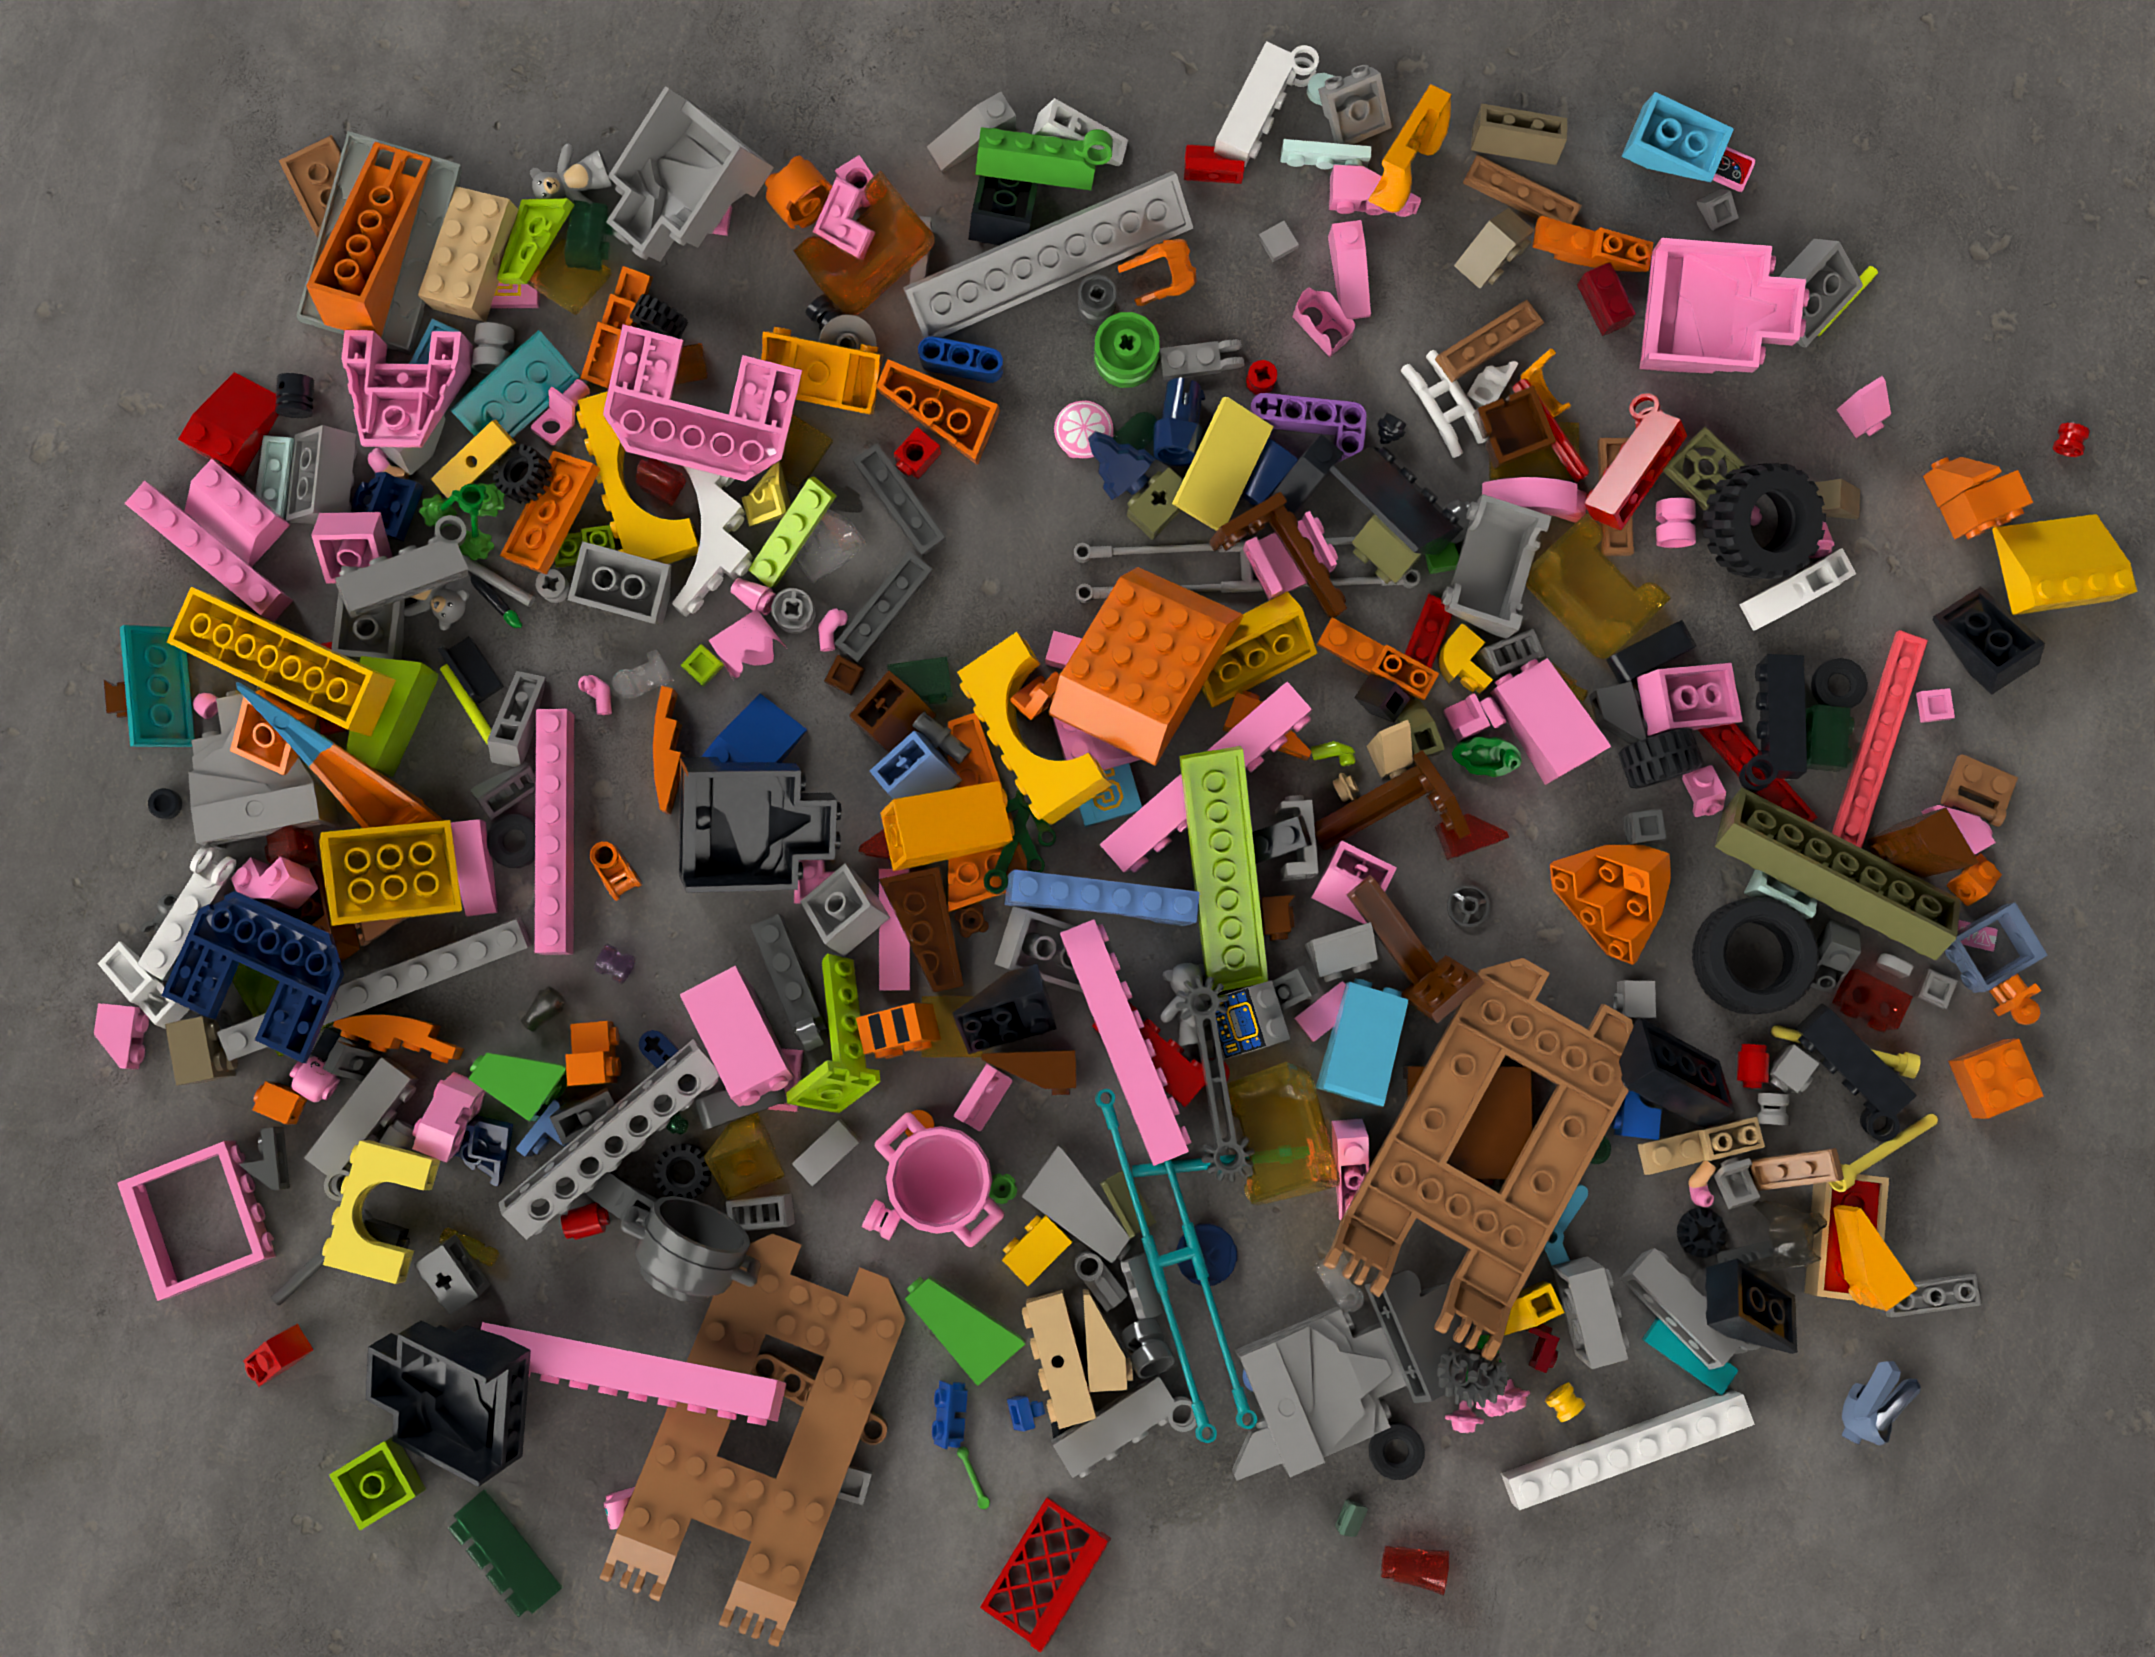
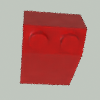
M234 372L192 414L178 440L191 450L210 460L213 459L229 470L244 476L262 445L263 435H268L279 416L275 412V407L277 406L275 404L277 399L276 393Z

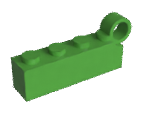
M981 127L975 175L1091 191L1095 165L1105 164L1111 159L1113 139L1108 132L1100 129L1088 132L1084 140L1077 141L1054 136L1048 137L1026 132L1020 133ZM1101 145L1105 148L1101 150H1096L1094 148H1091V146Z

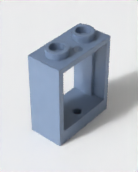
M2015 902L2001 905L1958 930L1957 938L1945 950L1948 959L1952 963H1956L1962 973L1960 977L1963 984L1972 990L1973 993L1986 992L2048 956ZM1998 920L2020 957L1983 978L1961 941Z

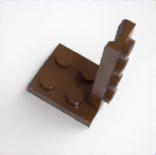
M1281 491L1222 525L1210 539L1209 544L1214 552L1222 547L1227 551L1241 542L1240 539L1246 536L1247 533L1253 536L1266 527L1265 524L1269 522L1329 618H1335L1347 609L1345 596L1340 589L1333 586L1329 579L1330 573L1327 567L1322 562L1319 563L1315 557L1311 541L1300 533L1297 528L1298 521L1294 514L1290 511L1287 512L1284 507L1287 501Z
M1423 750L1412 756L1416 766L1314 823L1315 837L1321 848L1327 850L1428 793L1429 795L1426 798L1435 812H1442L1439 816L1448 831L1454 829L1460 839L1471 832L1455 795Z
M1369 875L1346 894L1367 923L1371 922L1373 932L1411 982V985L1402 992V997L1409 999L1408 1004L1436 1023H1439L1484 984L1477 973L1447 955L1436 963L1372 876Z

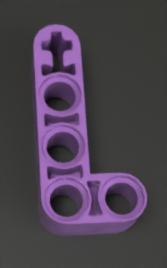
M1260 393L1252 400L1249 411L1274 426L1273 429L1335 435L1334 445L1344 452L1341 461L1363 450L1367 416L1366 410L1359 403L1271 393ZM1262 406L1265 407V411L1267 413L1261 414V410L1259 408ZM1276 407L1280 408L1278 416H1275ZM1295 409L1300 416L1298 418H1290L1286 415L1285 410ZM1324 412L1328 415L1329 420L1319 421L1315 417V413ZM1354 415L1358 423L1349 424L1344 419V416ZM1342 444H1352L1355 447L1356 452H1345L1342 448Z

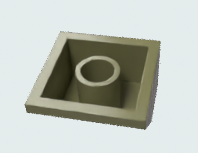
M1375 514L1351 542L1355 547L1353 553L1364 564L1370 560L1378 568L1374 573L1386 584L1392 581L1397 585L1421 559L1420 553H1414Z

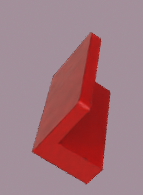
M1186 146L1184 180L1242 184L1244 161L1229 160L1214 153L1215 146Z

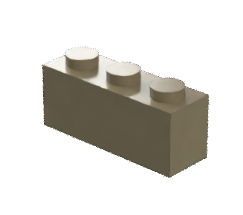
M1481 103L1472 128L1471 151L1557 165L1567 141V118Z

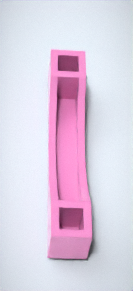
M146 481L124 503L267 620L274 623L293 601L278 587L212 536L161 491Z

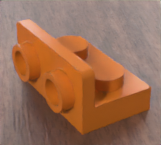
M1055 671L1047 680L1043 676L1037 677L1011 697L1010 702L1017 707L1020 713L1026 715L1030 720L1034 719L1051 706L1061 673L1058 674Z

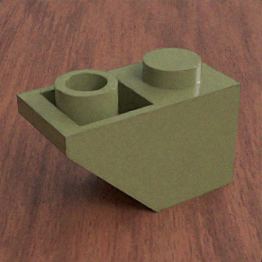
M1419 698L1408 701L1396 719L1395 724L1408 719L1411 728L1412 754L1414 755L1423 750L1428 758L1439 755L1445 748L1435 721Z

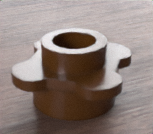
M974 904L972 908L958 909L956 911L955 918L960 923L961 936L969 938L973 933H984L988 930L989 924L984 920V908L982 905ZM970 918L975 919L973 924L969 923Z

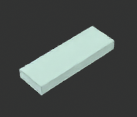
M263 435L255 494L285 519L294 438Z

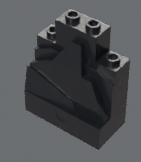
M680 757L679 877L686 893L798 890V880L803 879V864L799 860H834L835 850L840 849L841 840L839 831H836V820H841V803L837 802V799L831 792L801 793L806 788L805 773H801L796 763H722L718 757Z
M421 1320L398 1333V1336L390 1333L368 1346L365 1400L394 1415L393 1442L479 1487L523 1457L531 1350L502 1335L500 1336L468 1325L454 1332L442 1325L434 1327Z

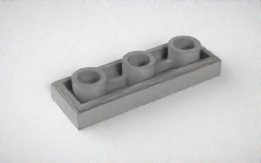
M1970 1273L1912 1281L1917 1290L1886 1311V1317L1893 1318L1980 1306L1981 1300L1976 1274ZM1934 1291L1935 1298L1931 1300L1930 1294Z

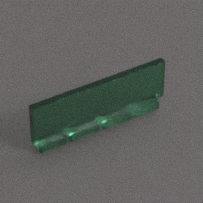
M485 1489L453 1515L457 1521L447 1529L461 1546L472 1538L475 1543L465 1551L480 1570L491 1562L494 1568L485 1576L500 1595L511 1587L514 1592L505 1599V1602L517 1617H520L527 1610L533 1614L563 1588Z

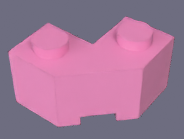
M281 856L272 865L250 857L231 877L237 892L275 909H299L318 889L309 868Z
M453 1072L445 1080H440L423 1118L417 1121L413 1129L412 1135L416 1138L412 1149L447 1163L460 1150L467 1124L480 1112L486 1091L470 1081L468 1077Z

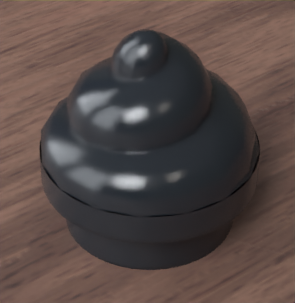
M1387 412L1384 418L1380 417L1377 422L1380 443L1389 444L1391 441L1399 440L1405 435L1404 429L1407 424Z

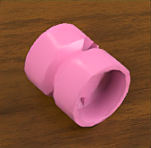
M1668 498L1656 502V521L1661 523L1656 527L1657 546L1683 548L1696 543V526L1691 523L1696 518L1695 500L1690 498Z

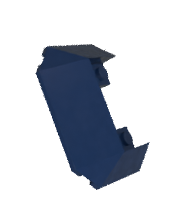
M237 891L225 895L224 900L214 905L208 904L200 908L161 996L207 1018L216 1019L237 968L242 963L279 981L255 1041L301 1063H307L344 976L333 934Z

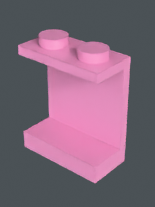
M1308 511L1304 513L1302 520L1298 521L1297 528L1303 537H1307L1311 541L1315 557L1319 563L1322 562L1327 567L1330 573L1337 565V553L1332 544L1327 545L1322 535L1324 534V528L1319 518H1313L1311 512ZM1276 533L1260 540L1254 537L1245 541L1243 550L1268 600L1307 584Z

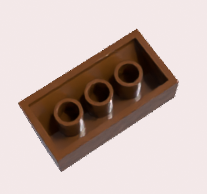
M1946 807L1898 822L1868 839L1871 845L1870 851L1873 855L1910 874L1923 878L1979 863Z

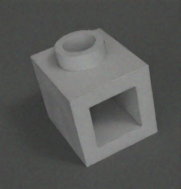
M1624 980L1617 982V993L1613 996V1009L1632 1019L1633 1024L1640 1018L1645 1021L1646 1019L1656 1018L1655 981Z
M1784 1045L1769 1066V1079L1771 1080L1769 1084L1782 1094L1786 1092H1803L1813 1080L1811 1075L1819 1063L1796 1045Z

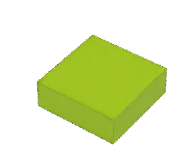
M702 644L681 664V667L703 687L724 666Z

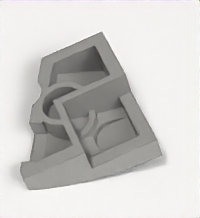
M1146 1253L1137 1254L1131 1259L1121 1261L1120 1265L1125 1274L1138 1321L1162 1314L1163 1310Z

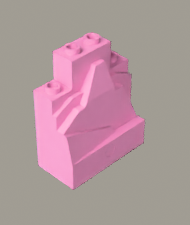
M1661 238L1652 251L1639 369L1690 373H1713L1714 371L1753 373L1759 368V364L1762 365L1764 363L1766 348L1761 346V343L1793 346L1799 341V337L1804 336L1806 319H1802L1803 307H1807L1809 300V289H1805L1806 279L1770 277L1769 274H1773L1776 257L1771 256L1772 246Z

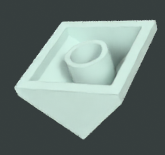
M1755 869L1744 894L1750 897H1768V899L1773 898L1788 904L1789 907L1795 908V911L1799 912L1801 917L1805 919L1812 918L1816 914L1817 899L1810 898L1792 886L1783 884L1776 878Z

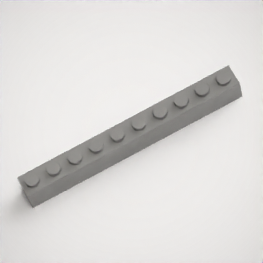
M518 917L341 984L323 1025L530 947L532 944L522 918ZM266 1013L217 1032L228 1061L268 1047L255 1041Z

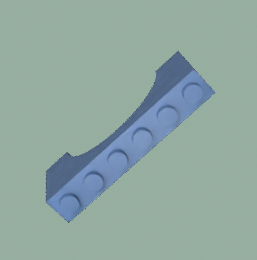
M1015 869L1007 876L1008 885L1004 905L1100 912L1178 926L1190 925L1197 921L1200 893L1198 891Z

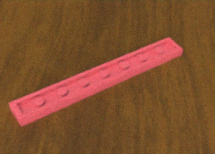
M1901 630L1895 633L1832 830V834L1862 848L1928 642L1924 638Z

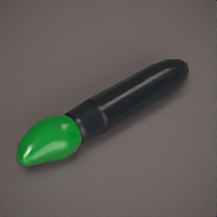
M472 575L470 579L472 585L504 617L505 622L511 627L522 628V623L517 613L511 610L483 579Z

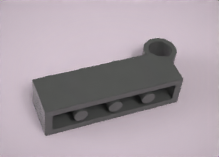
M778 914L750 926L796 1039L802 1042L807 1052L824 1045L821 1032L829 1028L784 917Z

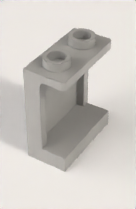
M1303 795L1288 796L1277 806L1275 815H1292L1293 818L1303 816L1312 845L1296 850L1297 862L1286 863L1280 869L1281 881L1311 879L1318 874L1312 800H1304Z

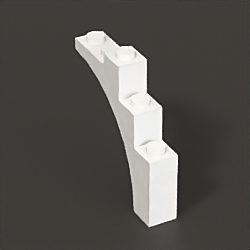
M683 466L689 474L697 493L701 514V539L696 562L686 585L672 603L677 611L687 617L690 612L694 614L700 609L704 603V596L710 590L714 591L720 586L724 579L722 577L724 573L733 580L738 575L743 576L746 574L752 564L753 556L747 548L728 534L731 530L733 532L742 525L745 519L743 516L746 514L743 507L721 489L723 486H729L734 479Z

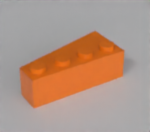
M887 359L876 386L880 394L978 465L1000 413L998 404Z

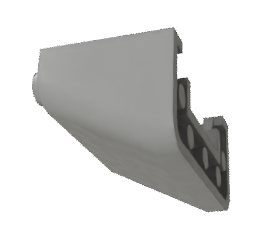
M1484 494L1479 497L1477 502L1472 501L1466 514V519L1470 521L1450 587L1447 586L1441 600V604L1445 605V611L1505 639L1519 631L1523 616L1517 613L1523 607V604H1520L1526 581L1535 551L1540 548L1541 530L1548 531L1552 516Z

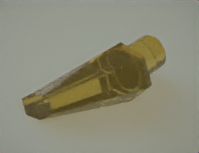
M1552 663L1578 700L1585 701L1588 690L1577 686L1576 679Z

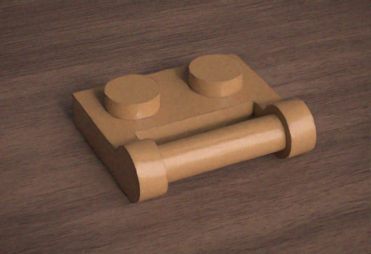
M1961 754L1956 758L1941 798V804L1948 807L1956 806L1987 819L1991 825L2000 827L2006 818V809L2018 777ZM1960 788L1993 802V808L1958 795V789Z

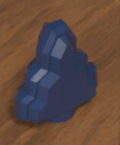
M1094 431L1088 437L1091 452L1100 462L1098 473L1104 480L1102 488L1111 500L1126 490L1133 495L1147 483L1149 478L1145 472L1155 458L1145 449L1136 450L1129 443L1118 444L1111 436L1098 431Z

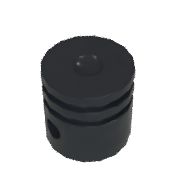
M279 374L276 384L277 399L275 404L277 406L275 407V412L289 418L303 419L312 417L315 380L303 374Z

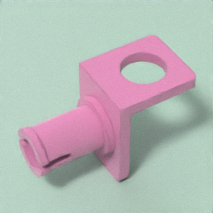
M576 379L563 394L554 387H551L548 390L549 409L531 425V430L550 445H555L575 425L577 400L583 399L590 394L589 387L579 379ZM547 421H555L559 424L560 429L558 432L550 434L545 432L542 426Z

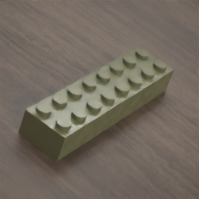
M1743 787L1740 788L1724 809L1715 847L1726 855L1733 856L1749 864L1752 868L1776 878L1783 884L1792 886L1808 897L1827 904L1835 911L1842 912L1858 920L1861 924L1869 926L1885 934L1888 938L1898 941L1914 949L1917 953L1926 955L1935 961L1957 938L1961 899Z

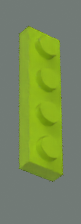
M815 476L809 478L748 571L767 587H776L837 495Z

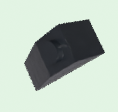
M1321 434L1302 455L1270 497L1281 491L1287 501L1284 507L1287 512L1290 511L1295 515L1332 473L1329 469L1341 461L1344 452Z

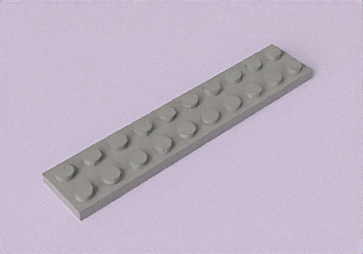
M1174 171L1166 173L903 287L923 339L926 337L942 338L1193 229L1177 174Z

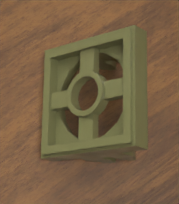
M1704 427L1667 464L1663 472L1705 511L1709 508V505L1706 504L1709 495L1715 494L1716 490H1701L1694 486L1701 479H1710L1715 484L1719 480H1726L1718 472V462L1722 458L1726 463L1727 473L1733 469H1740L1741 466L1746 464L1709 429ZM1705 447L1716 452L1712 456H1701L1694 449ZM1685 457L1694 463V474L1688 480L1683 472ZM1701 460H1708L1713 464L1714 472L1711 475H1703L1699 471L1698 464Z

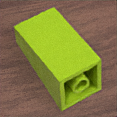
M360 656L359 663L383 673L396 681L372 736L349 730L346 751L384 776L393 777L436 685L438 673L422 662Z

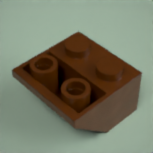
M888 671L850 713L849 717L856 726L890 753L913 731L921 733L912 726L924 711L933 719L937 715L912 689L891 671Z

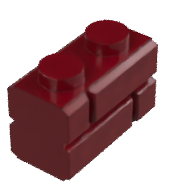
M1611 262L1583 274L1577 286L1601 335H1608L1629 325L1636 313L1632 304L1628 303L1629 298Z

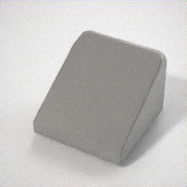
M1719 189L1696 201L1699 210L1712 231L1739 218L1730 190Z

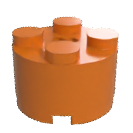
M800 155L795 156L787 166L778 173L771 174L765 181L767 202L791 229H795V225L806 228L815 223L832 188V185L817 168Z

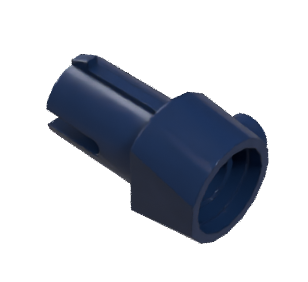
M1175 378L1167 382L1162 419L1154 424L1153 428L1154 457L1163 464L1170 466L1190 465L1200 446L1203 429L1199 425L1201 401H1204L1206 398L1203 390H1201V386L1194 380L1190 382L1189 393L1184 394L1185 378Z

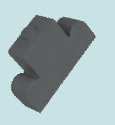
M1408 1270L1392 1273L1380 1297L1374 1295L1369 1290L1373 1281L1365 1284L1413 1402H1430L1443 1396L1445 1388L1438 1385V1364L1441 1362L1442 1354L1448 1355L1449 1347L1452 1346L1456 1350L1460 1349V1344L1453 1340V1335L1462 1321V1317L1455 1314L1446 1333L1442 1334L1434 1329L1435 1323L1442 1312L1450 1284L1428 1287L1421 1291L1419 1278L1412 1271ZM1470 1329L1462 1341L1464 1344L1471 1333Z

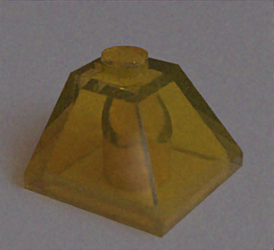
M758 1112L729 1123L704 1156L705 1162L727 1200L785 1177L770 1135Z

